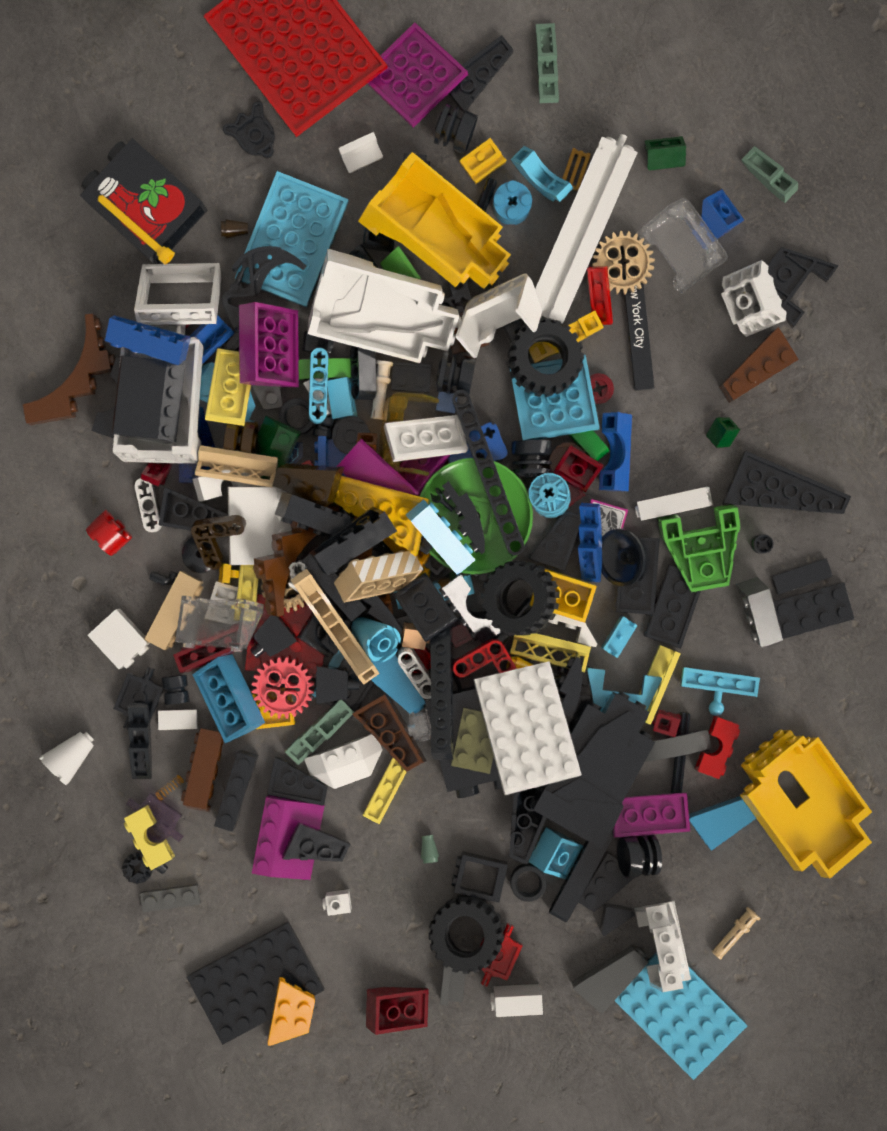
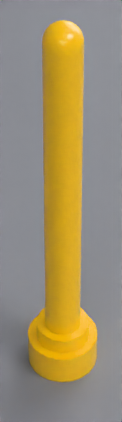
M98 196V201L157 252L158 259L164 265L172 260L175 253L169 247L160 246L105 196Z

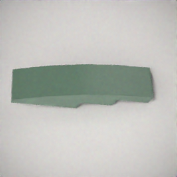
M555 23L536 24L539 103H558Z
M338 700L314 721L285 750V753L299 765L326 739L328 740L354 711L343 700Z

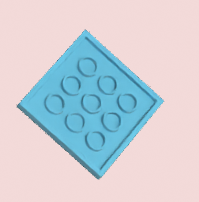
M584 355L583 367L578 374L579 376L567 389H564L559 394L555 393L549 397H546L545 394H542L540 397L535 396L534 392H525L526 388L522 385L519 388L515 384L517 380L515 378L512 379L522 440H540L599 429L586 355ZM562 359L531 365L540 373L554 374L560 370Z

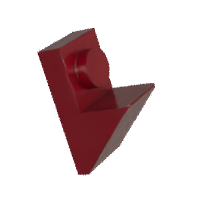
M149 462L141 474V480L156 486L164 485L173 463Z

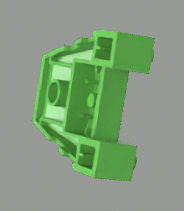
M733 504L714 507L716 526L683 532L681 518L677 514L657 517L660 537L691 592L729 586L734 562V551L736 550V541L740 530L738 507Z

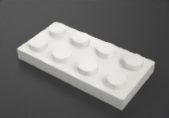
M457 415L385 423L384 425L393 462L466 453L468 451L466 439Z

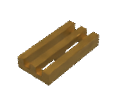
M573 148L562 179H567L574 155H577L578 158L570 184L573 187L572 190L578 191L591 154ZM583 157L585 161L577 185L574 186L573 182Z

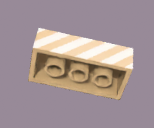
M401 550L395 554L386 553L379 557L370 556L364 560L354 559L350 561L348 567L339 574L334 584L345 603L399 591L412 582L423 571V568L417 556L411 554L410 551Z

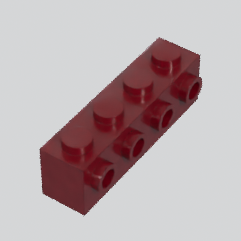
M240 623L232 626L230 631H220L214 634V637L209 640L204 638L197 641L195 646L191 647L188 645L179 649L180 652L173 655L179 672H190L210 663L217 657L230 655L255 644L256 641L250 626Z

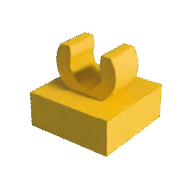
M222 563L219 568L218 582L230 583V578H239L240 571L231 570V565Z

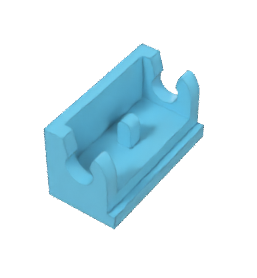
M344 377L329 380L327 388L332 419L339 420L348 416L357 417L356 403L351 393V379Z
M620 616L601 649L618 658L637 625L624 616Z

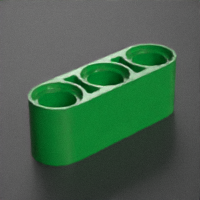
M593 430L569 434L571 439L585 451L586 455L596 461H599L610 451Z

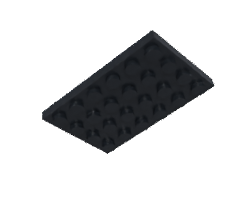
M289 921L186 977L222 1045L272 1018L279 977H283L290 985H297L303 991L313 995H317L325 989Z

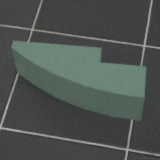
M754 146L741 159V162L784 203L798 190V182L786 174L781 165Z

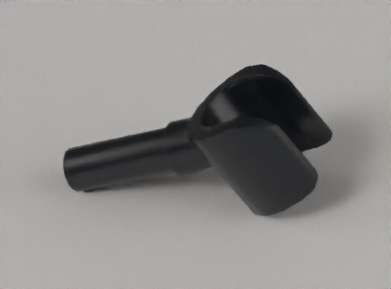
M435 488L438 495L434 496L430 493L432 501L443 504L452 512L454 509L443 498L441 489Z

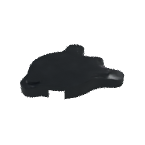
M261 102L253 103L250 116L239 113L235 123L223 126L224 134L236 139L244 152L254 156H263L264 158L273 156L275 132L270 122L264 117V107Z

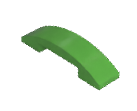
M328 358V379L344 377L351 379L350 358ZM310 359L299 360V381L310 379ZM317 359V366L313 365V368L320 367L322 359ZM317 371L313 374V378L324 379V375L322 372Z

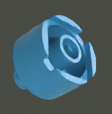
M514 180L502 184L494 194L493 212L495 217L501 223L507 225L522 223L528 217L531 209L532 196L525 185ZM509 201H510V202H513V201H514V202H516V204H515V205L512 204V205L510 206V205H509Z

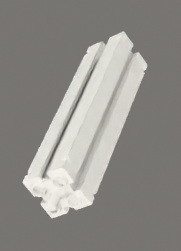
M620 134L617 141L611 137H602L535 288L542 308L540 321H543L544 318H549L553 323L555 320L561 321V326L638 153L634 151L633 147L624 145L627 139L626 135Z

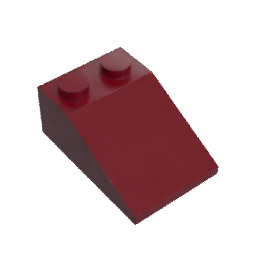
M407 987L367 989L366 1028L375 1035L427 1027L429 989Z

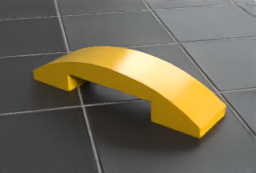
M596 311L568 325L571 327L569 331L572 334L576 332L579 336L577 342L604 328ZM536 342L528 350L534 363L559 353L555 346L547 342Z

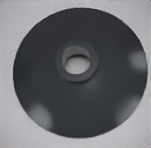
M191 537L186 541L182 549L184 564L196 573L211 571L212 569H209L204 564L202 557L199 558L197 556V551L199 550L194 538ZM203 542L205 547H212L210 543Z

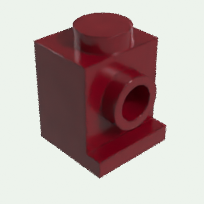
M658 709L651 723L653 724V731L676 737L681 716L680 714ZM662 718L667 719L668 722L663 723L661 720Z

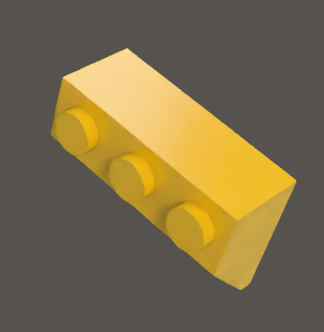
M545 568V572H549L553 576L551 580L556 581L558 587L555 588V592H559L560 597L556 598V603L559 604V607L554 609L553 613L585 623L597 586L593 583ZM532 593L530 606H533L534 593Z

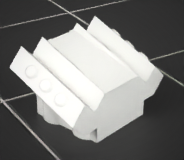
M758 261L723 277L722 286L724 292L721 295L733 325L737 324L739 330L746 337L786 320V311L781 307L782 300L777 294L773 277L768 274V265L764 261Z

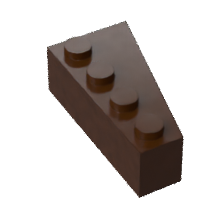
M384 694L352 713L406 772L427 761L388 694Z
M200 728V732L195 735L194 744L197 745L195 752L192 751L190 756L192 767L191 771H187L185 782H188L187 789L183 790L181 795V801H183V805L187 808L210 812L211 805H208V800L214 794V784L212 782L217 777L218 765L216 764L217 761H220L224 743L220 732Z

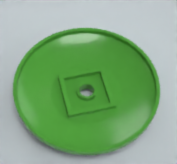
M473 458L454 461L438 470L426 483L420 497L429 499L428 505L431 502L439 510L438 514L444 516L450 522L448 527L450 531L455 530L462 538L460 540L461 544L464 545L466 543L471 549V539L468 536L464 538L458 529L460 527L459 522L464 519V516L459 517L455 510L450 512L443 504L434 503L430 493L437 496L435 488H440L443 491L442 485L449 481L459 497L465 493L468 494L477 512L480 514L485 540V552L481 554L480 552L475 553L473 550L471 555L475 561L461 573H489L495 571V568L499 565L504 566L505 562L512 561L517 555H511L506 550ZM494 461L525 546L533 522V509L529 494L518 476L504 465ZM485 468L482 472L485 478H491L494 475L491 468ZM497 486L490 488L489 492L493 497L500 495V489ZM452 500L447 501L452 507L456 506ZM500 504L496 507V512L499 515H505L507 507ZM509 522L505 523L503 530L505 533L510 534L513 532L514 526ZM518 541L510 543L511 551L518 552L521 546ZM432 548L430 554L442 565L452 569L440 554Z

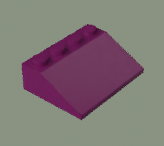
M258 302L239 305L241 384L299 387L298 310Z
M267 795L252 874L276 878L311 880L314 859L283 860L282 855L298 822L320 830L324 806Z

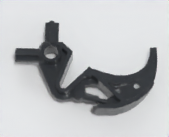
M276 246L258 247L239 257L231 270L236 273L242 265L241 271L238 272L234 283L230 285V290L223 294L221 301L236 331L225 345L228 350L236 351L239 347V306L232 304L231 298L257 296L269 272L280 264L291 263L304 270L307 266L290 252L281 249V247ZM249 267L250 284L243 288L240 283L244 277L245 269Z

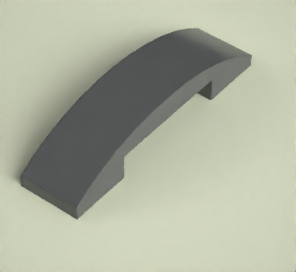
M708 729L689 732V734L653 740L655 744L645 762L711 749Z

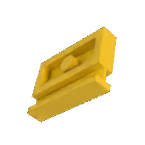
M491 138L459 160V163L470 178H472L475 185L507 162Z

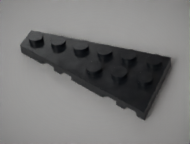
M744 451L722 504L844 514L851 496L748 451Z

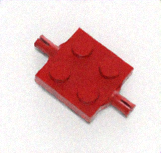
M507 923L503 931L504 941L502 942V948L494 961L488 967L481 969L485 973L481 981L482 985L485 983V986L488 987L492 976L500 977L507 981L523 946L522 943L510 937L514 928L512 924L510 926Z

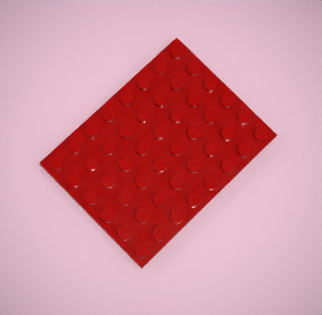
M223 0L203 15L213 31L295 137H298L388 68L385 61L337 0Z

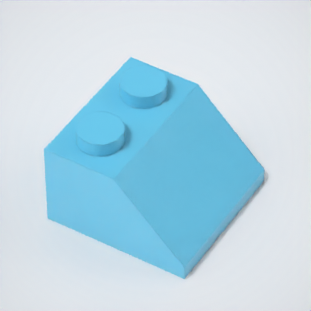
M546 827L531 854L529 862L544 873L566 879L583 845L558 831Z

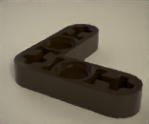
M240 515L199 519L194 522L191 534L206 567L212 570L220 568L223 555L216 538L242 534L247 524L245 518ZM214 525H221L223 527V530L216 529ZM203 542L210 543L212 547H205Z

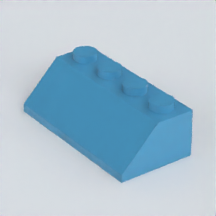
M233 654L217 657L192 674L225 743L243 736L265 723Z

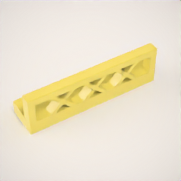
M536 633L531 635H514L510 654L543 663L549 661L551 665L568 669L565 662L569 661L571 656L574 657L578 653L581 657H584L582 672L585 673L591 647ZM517 641L526 643L529 649L524 652L515 651ZM541 646L545 648L547 654L539 657L536 656L533 650ZM561 651L566 658L560 662L555 661L552 654Z
M659 645L647 673L650 676L662 677V681L647 710L650 713L645 723L650 725L681 654Z

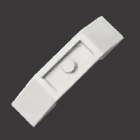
M556 614L553 620L548 621L553 624H558V621L566 623L565 627L575 630L578 626L579 631L576 642L589 647L597 646L586 623Z

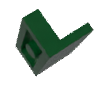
M683 136L645 140L644 148L647 153L648 170L684 167L686 165V144Z

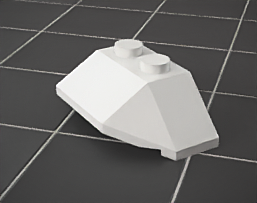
M368 734L308 756L304 760L311 777L336 789L371 776L382 752V747L372 734Z

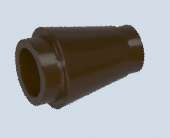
M228 219L221 221V237H226L227 239L248 234V223Z

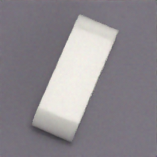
M401 647L398 651L399 665L418 693L423 698L430 699L431 690H424L423 687L431 685V674L413 648ZM409 654L412 657L408 660H404L402 658V655ZM416 669L422 671L420 675H414L412 672Z

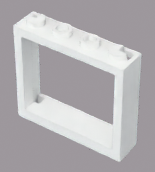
M142 264L134 308L136 321L147 325L216 324L222 280L220 264ZM213 282L210 303L147 304L150 283Z

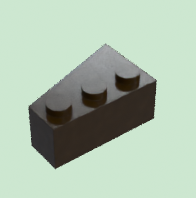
M286 463L277 468L272 486L327 507L335 500L345 466L331 467L327 465L313 466L310 464Z

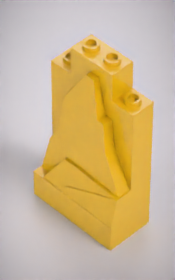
M413 152L401 164L397 173L383 190H379L369 202L358 221L374 235L377 236L379 233H382L402 243L454 287L460 281L464 284L470 277L485 289L488 284L493 285L498 279L497 272L499 270L503 272L509 264L507 259L511 254L496 243L501 237L499 232L503 226Z

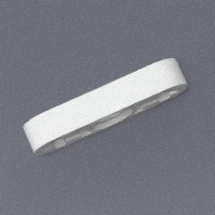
M139 478L135 482V491L143 526L148 532H157L162 526L158 525L160 511L154 484L144 481L146 484H149V487L146 488L147 494L151 493L152 496L141 498V495H145L144 490L140 489L144 480ZM148 499L152 500L154 504L153 508L149 511L143 507V503ZM146 513H156V515H152L153 521H157V524L154 526V529L148 526V523L151 522L150 516H145Z

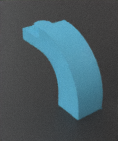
M523 146L511 158V161L524 178L549 200L560 202L573 189L570 182L553 174L542 163L534 150Z

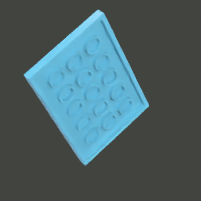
M276 172L245 253L258 247H281V249L290 252L300 259L307 267L302 270L291 263L280 264L269 272L261 290L307 308L322 271L327 249L331 248L349 199L281 172ZM241 265L240 268L238 269V271H237V273H236V276H235V279H236V277H237L238 272L241 271L242 265ZM249 267L245 269L244 277L241 281L248 285L250 284Z
M657 952L648 960L646 966L659 964ZM645 966L616 998L615 1002L694 1080L747 1027V1024L689 966L691 980L682 981L683 989L662 992L650 986Z

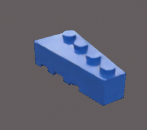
M115 315L109 318L105 341L110 342V345L113 347H124L132 352L142 353L175 365H180L186 360L191 339L190 336Z

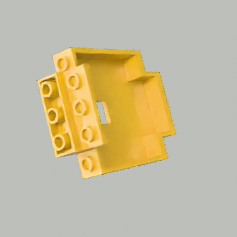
M778 730L773 734V739L769 742H763L758 747L759 750L757 752H752L744 758L745 761L741 766L753 783L748 784L740 796L793 870L804 871L812 864L821 877L831 878L872 843L859 825L872 811L819 737L805 738L804 736H795L791 730ZM782 771H789L809 797L797 808L794 807L778 784V776Z

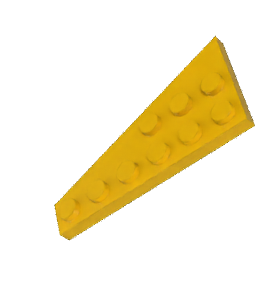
M342 476L334 502L343 507V510L352 513L357 517L372 507L384 511L397 530L389 538L394 540L400 547L403 546L409 550L414 556L418 555L422 534L406 514L423 499L428 504L429 499Z

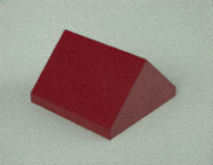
M570 445L553 473L586 492L604 465Z

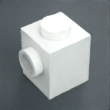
M349 889L327 892L325 898L322 899L323 909L327 910L328 916L351 913L352 906Z

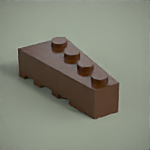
M780 328L774 329L719 386L729 403L799 360Z

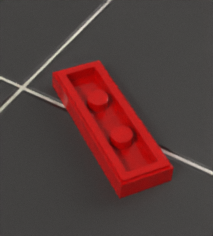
M607 266L588 267L587 275L591 312L596 311L602 325H611L613 317Z

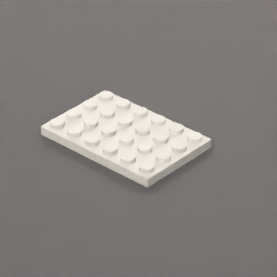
M549 661L474 679L475 689L504 795L582 775Z

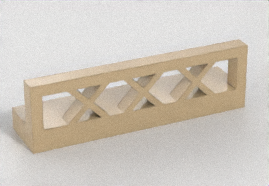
M200 445L195 475L273 488L278 458ZM202 466L211 467L212 469L203 470L201 468ZM225 469H226V470H230L231 472H230V473H223L222 470H225ZM245 472L249 473L250 475L242 476L241 474ZM263 475L270 476V480L261 479L260 477Z

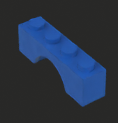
M611 412L603 413L602 433L607 437L610 444V459L606 467L600 471L599 490L629 491L631 414Z

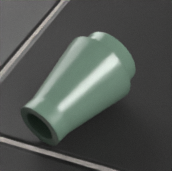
M433 835L422 836L421 859H423V864L438 862V857L440 856Z

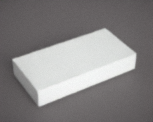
M197 709L159 710L158 730L198 729Z

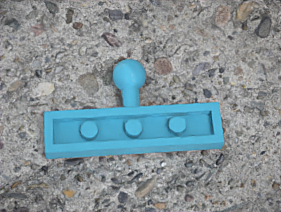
M683 667L680 686L715 691L714 700L709 705V712L714 716H719L724 711V705L721 703L722 692L757 697L760 678Z

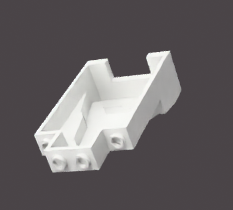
M327 249L308 319V334L420 363L422 357L425 358L428 346L448 351L450 345L453 346L455 341L454 331L455 328H459L461 317L459 316L458 309L440 305L445 295L441 285L379 269L373 266V262Z
M186 324L151 325L185 335ZM191 337L186 360L181 363L185 365L177 440L174 446L171 447L136 438L114 435L113 453L123 462L198 463L201 440L198 438L197 430L203 345L197 338ZM124 347L121 348L120 359L121 356L160 360L142 353L132 352Z
M669 901L634 908L638 927L649 926L656 945L659 964L646 966L650 986L662 992L683 989L682 981L691 980L675 902Z

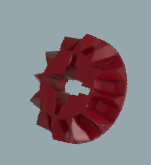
M597 373L591 375L592 390L596 387V382L599 386H606L601 390V397L598 392L593 391L595 404H603L613 395V382L604 374Z

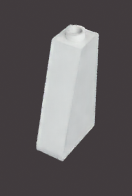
M703 487L637 502L638 506H635L637 517H640L642 521L712 506L713 501L710 487Z

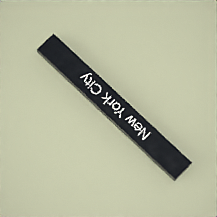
M620 246L623 280H626L625 265L628 262H624V247ZM629 248L627 254L630 257H635L637 251L634 248ZM632 267L628 269V272L631 276L638 275V270L636 268ZM640 283L642 287L640 290L635 286L634 293L627 289L625 295L635 391L655 388L643 283Z

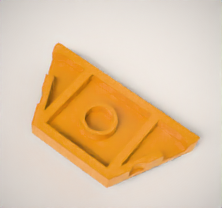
M279 977L267 1045L269 1046L309 1033L315 995L303 991L297 985H290L283 977Z

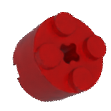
M105 510L85 530L93 541L96 540L99 543L98 546L104 552L112 556L133 537L124 529L126 526L119 519L115 521L112 514Z

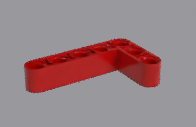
M495 638L458 657L452 664L453 671L458 677H465L490 662L494 663L499 673L517 669L502 642ZM494 643L500 645V649L496 653L490 651V646ZM476 653L483 654L481 662L473 661V656ZM508 660L509 667L501 669L499 667L501 661ZM465 663L466 670L458 672L456 670L457 664Z

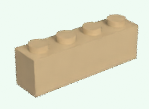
M180 571L144 640L163 650H167L169 647L172 648L177 640L175 637L177 631H181L186 623L184 620L186 614H190L195 606L193 603L195 597H199L204 587L201 586L203 581L184 571Z

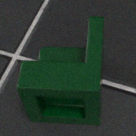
M730 417L715 418L706 437L716 448L730 447L740 428Z

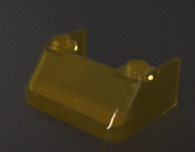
M394 393L385 401L378 455L398 473L429 476L430 472L399 467L400 461L393 462L384 425L385 423L403 421L404 410L407 407L408 401L439 403V399L425 394Z

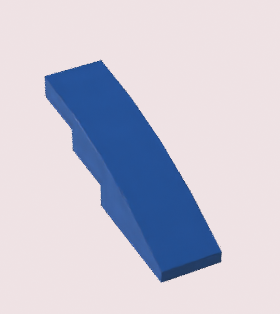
M581 503L579 506L581 524L579 525L580 545L578 547L581 580L600 583L602 569L600 504Z

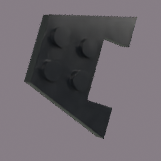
M781 247L768 264V274L773 277L775 289L782 300L781 307L786 311V321L793 328L805 312L792 303L790 299L810 272L827 282L839 265Z

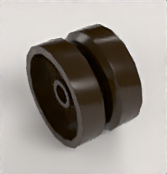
M247 420L244 426L227 423L224 449L255 454L258 440V421Z

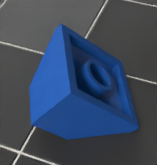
M723 189L703 200L701 228L704 231L705 237L711 242L718 240L744 221V218Z

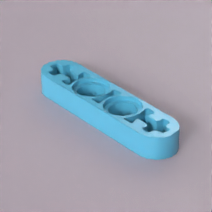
M323 348L314 349L310 356L309 419L315 424L322 423L327 415L328 353ZM317 353H321V356L324 357L321 360V366L313 368V365L317 366V358H314V356H317ZM320 371L323 373L324 379L316 381L313 378V374ZM316 390L321 391L324 395L323 399L315 400L312 395L313 392ZM324 404V407H319V413L323 414V416L316 419V416L312 415L316 411V405Z

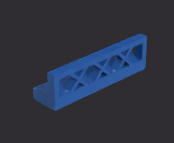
M218 315L216 324H201L190 335V337L200 340L203 345L202 364L234 334L232 329Z

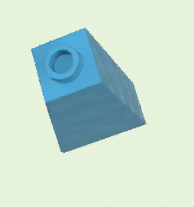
M396 655L385 662L371 660L380 673L372 678L371 681L407 712L417 713L424 708L423 705L426 703L423 697L418 693L399 665Z
M741 796L689 814V822L711 851L756 819Z

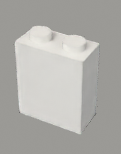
M121 609L114 610L88 634L90 639L118 669L124 667L127 669L135 662L133 660L134 657L138 654L140 656L149 649L147 646L150 642L144 640L146 636Z
M539 984L494 986V993H490L491 1009L495 1011L496 1017L543 1015L542 993Z

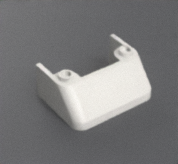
M522 274L473 297L466 304L456 338L473 358L477 357L481 344L489 343L493 340L496 329L522 318L532 332L537 331L542 308L531 278L527 274Z

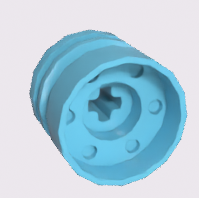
M544 473L537 476L530 485L529 499L534 510L539 515L555 518L562 515L568 509L571 502L570 490L566 481L561 476L554 473ZM552 490L554 496H549L548 498H546L547 496L545 492H550Z

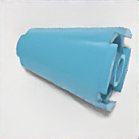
M358 617L352 623L351 630L372 661L385 662L396 654L398 650L396 647L398 642H401L400 633L394 627L365 617Z

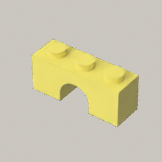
M149 805L124 818V826L129 833H132L134 837L133 843L137 850H141L143 854L142 860L146 867H150L153 870L175 857L166 839L158 843L148 839V828L157 822Z

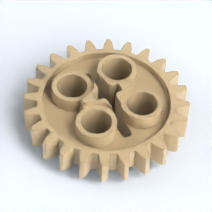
M620 231L618 237L613 232L612 239L606 236V243L600 241L599 246L601 249L595 248V252L598 255L592 257L593 260L597 261L592 264V267L607 266L610 292L614 288L617 295L620 290H623V294L626 295L627 289L634 293L635 286L640 290L642 288L640 283L647 284L645 277L651 278L652 276L648 271L654 270V266L649 265L655 261L654 258H649L653 254V251H647L650 244L643 245L644 238L638 241V234L636 233L634 237H631L630 231H628L626 236ZM620 246L624 247V262H628L625 265L626 280L622 279V264H618L622 258ZM629 248H634L637 251L635 257H630L627 254ZM615 250L618 253V257L610 258L608 251ZM632 267L636 268L638 270V275L631 276L628 272V269ZM611 269L618 270L619 276L617 278H612L609 275Z

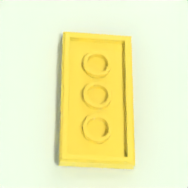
M217 348L205 420L245 425L251 385L240 383L238 351Z

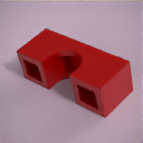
M714 716L708 732L710 735L717 737L719 747L714 753L701 751L694 769L720 779V776H723L726 771L727 765L725 763L727 757L730 758L732 755L734 739L737 740L739 736V725Z

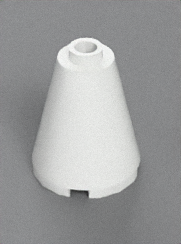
M79 732L41 755L39 759L55 776L61 778L60 781L67 785L93 748L92 741L94 739L87 732L84 734Z

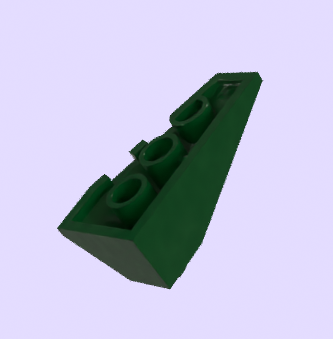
M265 416L258 432L256 454L278 458V468L288 463L301 432L271 417ZM263 475L260 477L261 479L270 480V476Z

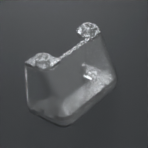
M685 198L669 204L637 231L640 239L644 238L643 244H650V246L655 244L677 275L673 278V285L681 294L688 291L728 260L726 251L692 204Z
M182 596L175 642L183 643L185 648L194 649L195 645L225 647L230 648V651L242 652L243 649H247L263 614L264 604L246 599L224 601Z

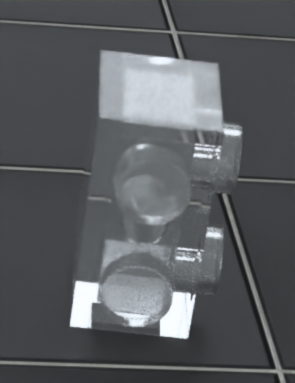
M427 709L417 713H409L410 722L407 723L409 735H413L414 740L419 739V742L430 740L431 723Z

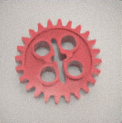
M279 656L277 662L271 658L270 665L264 662L263 666L265 669L258 668L260 674L254 675V678L258 681L252 682V685L257 688L253 689L252 693L258 694L254 700L261 701L258 707L265 706L264 713L270 710L271 717L274 713H277L278 719H280L282 714L288 719L289 713L295 717L297 715L296 710L302 713V706L306 708L309 706L306 700L312 701L313 697L309 694H313L315 690L310 687L315 682L309 681L313 676L312 674H306L309 668H301L303 662L297 665L296 658L290 662L289 656L285 658V661H282L281 656ZM275 672L279 674L280 680H272L270 673ZM289 676H297L299 678V682L292 683L289 679ZM281 684H285V691H282ZM291 688H300V691ZM268 692H275L277 699H270ZM293 694L297 700L290 702L287 699V695Z

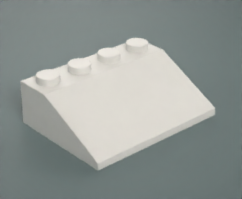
M266 486L228 487V516L240 515L245 518L247 523L242 534L229 536V565H254V558L274 554L271 546L272 535L292 531L290 524L280 521L281 517L275 515L282 492L291 493L274 486L273 488Z

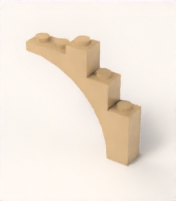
M306 569L291 579L295 588L363 685L380 674L310 572Z

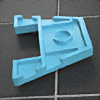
M587 668L593 703L602 707L600 710L602 712L612 692L617 694L619 692L603 690L605 670ZM643 675L641 694L625 693L630 696L628 700L633 703L637 700L646 705L645 710H648L662 681V677Z

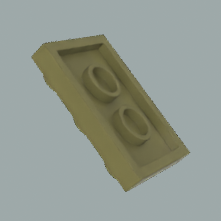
M463 707L451 766L490 774L494 755L482 711Z

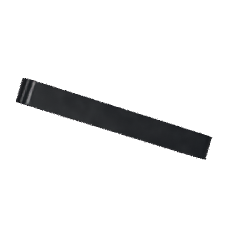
M457 390L452 397L453 406L506 550L511 555H519L524 550V542L471 398L465 390ZM458 395H464L467 401L464 404H458L455 399ZM465 413H470L473 416V421L466 423L463 421L462 416ZM472 431L480 434L478 441L470 440L469 434ZM478 450L486 451L487 457L484 460L476 457ZM491 468L494 472L493 477L485 478L482 473L483 470ZM492 486H497L500 489L499 496L493 497L490 494L489 490ZM503 504L507 507L505 515H499L496 512L498 505ZM508 522L514 526V530L510 534L505 533L503 530V525ZM512 541L520 543L521 548L518 552L511 551L510 543Z

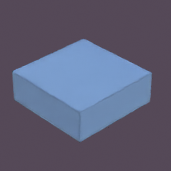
M439 392L436 411L455 414L452 402L453 393Z

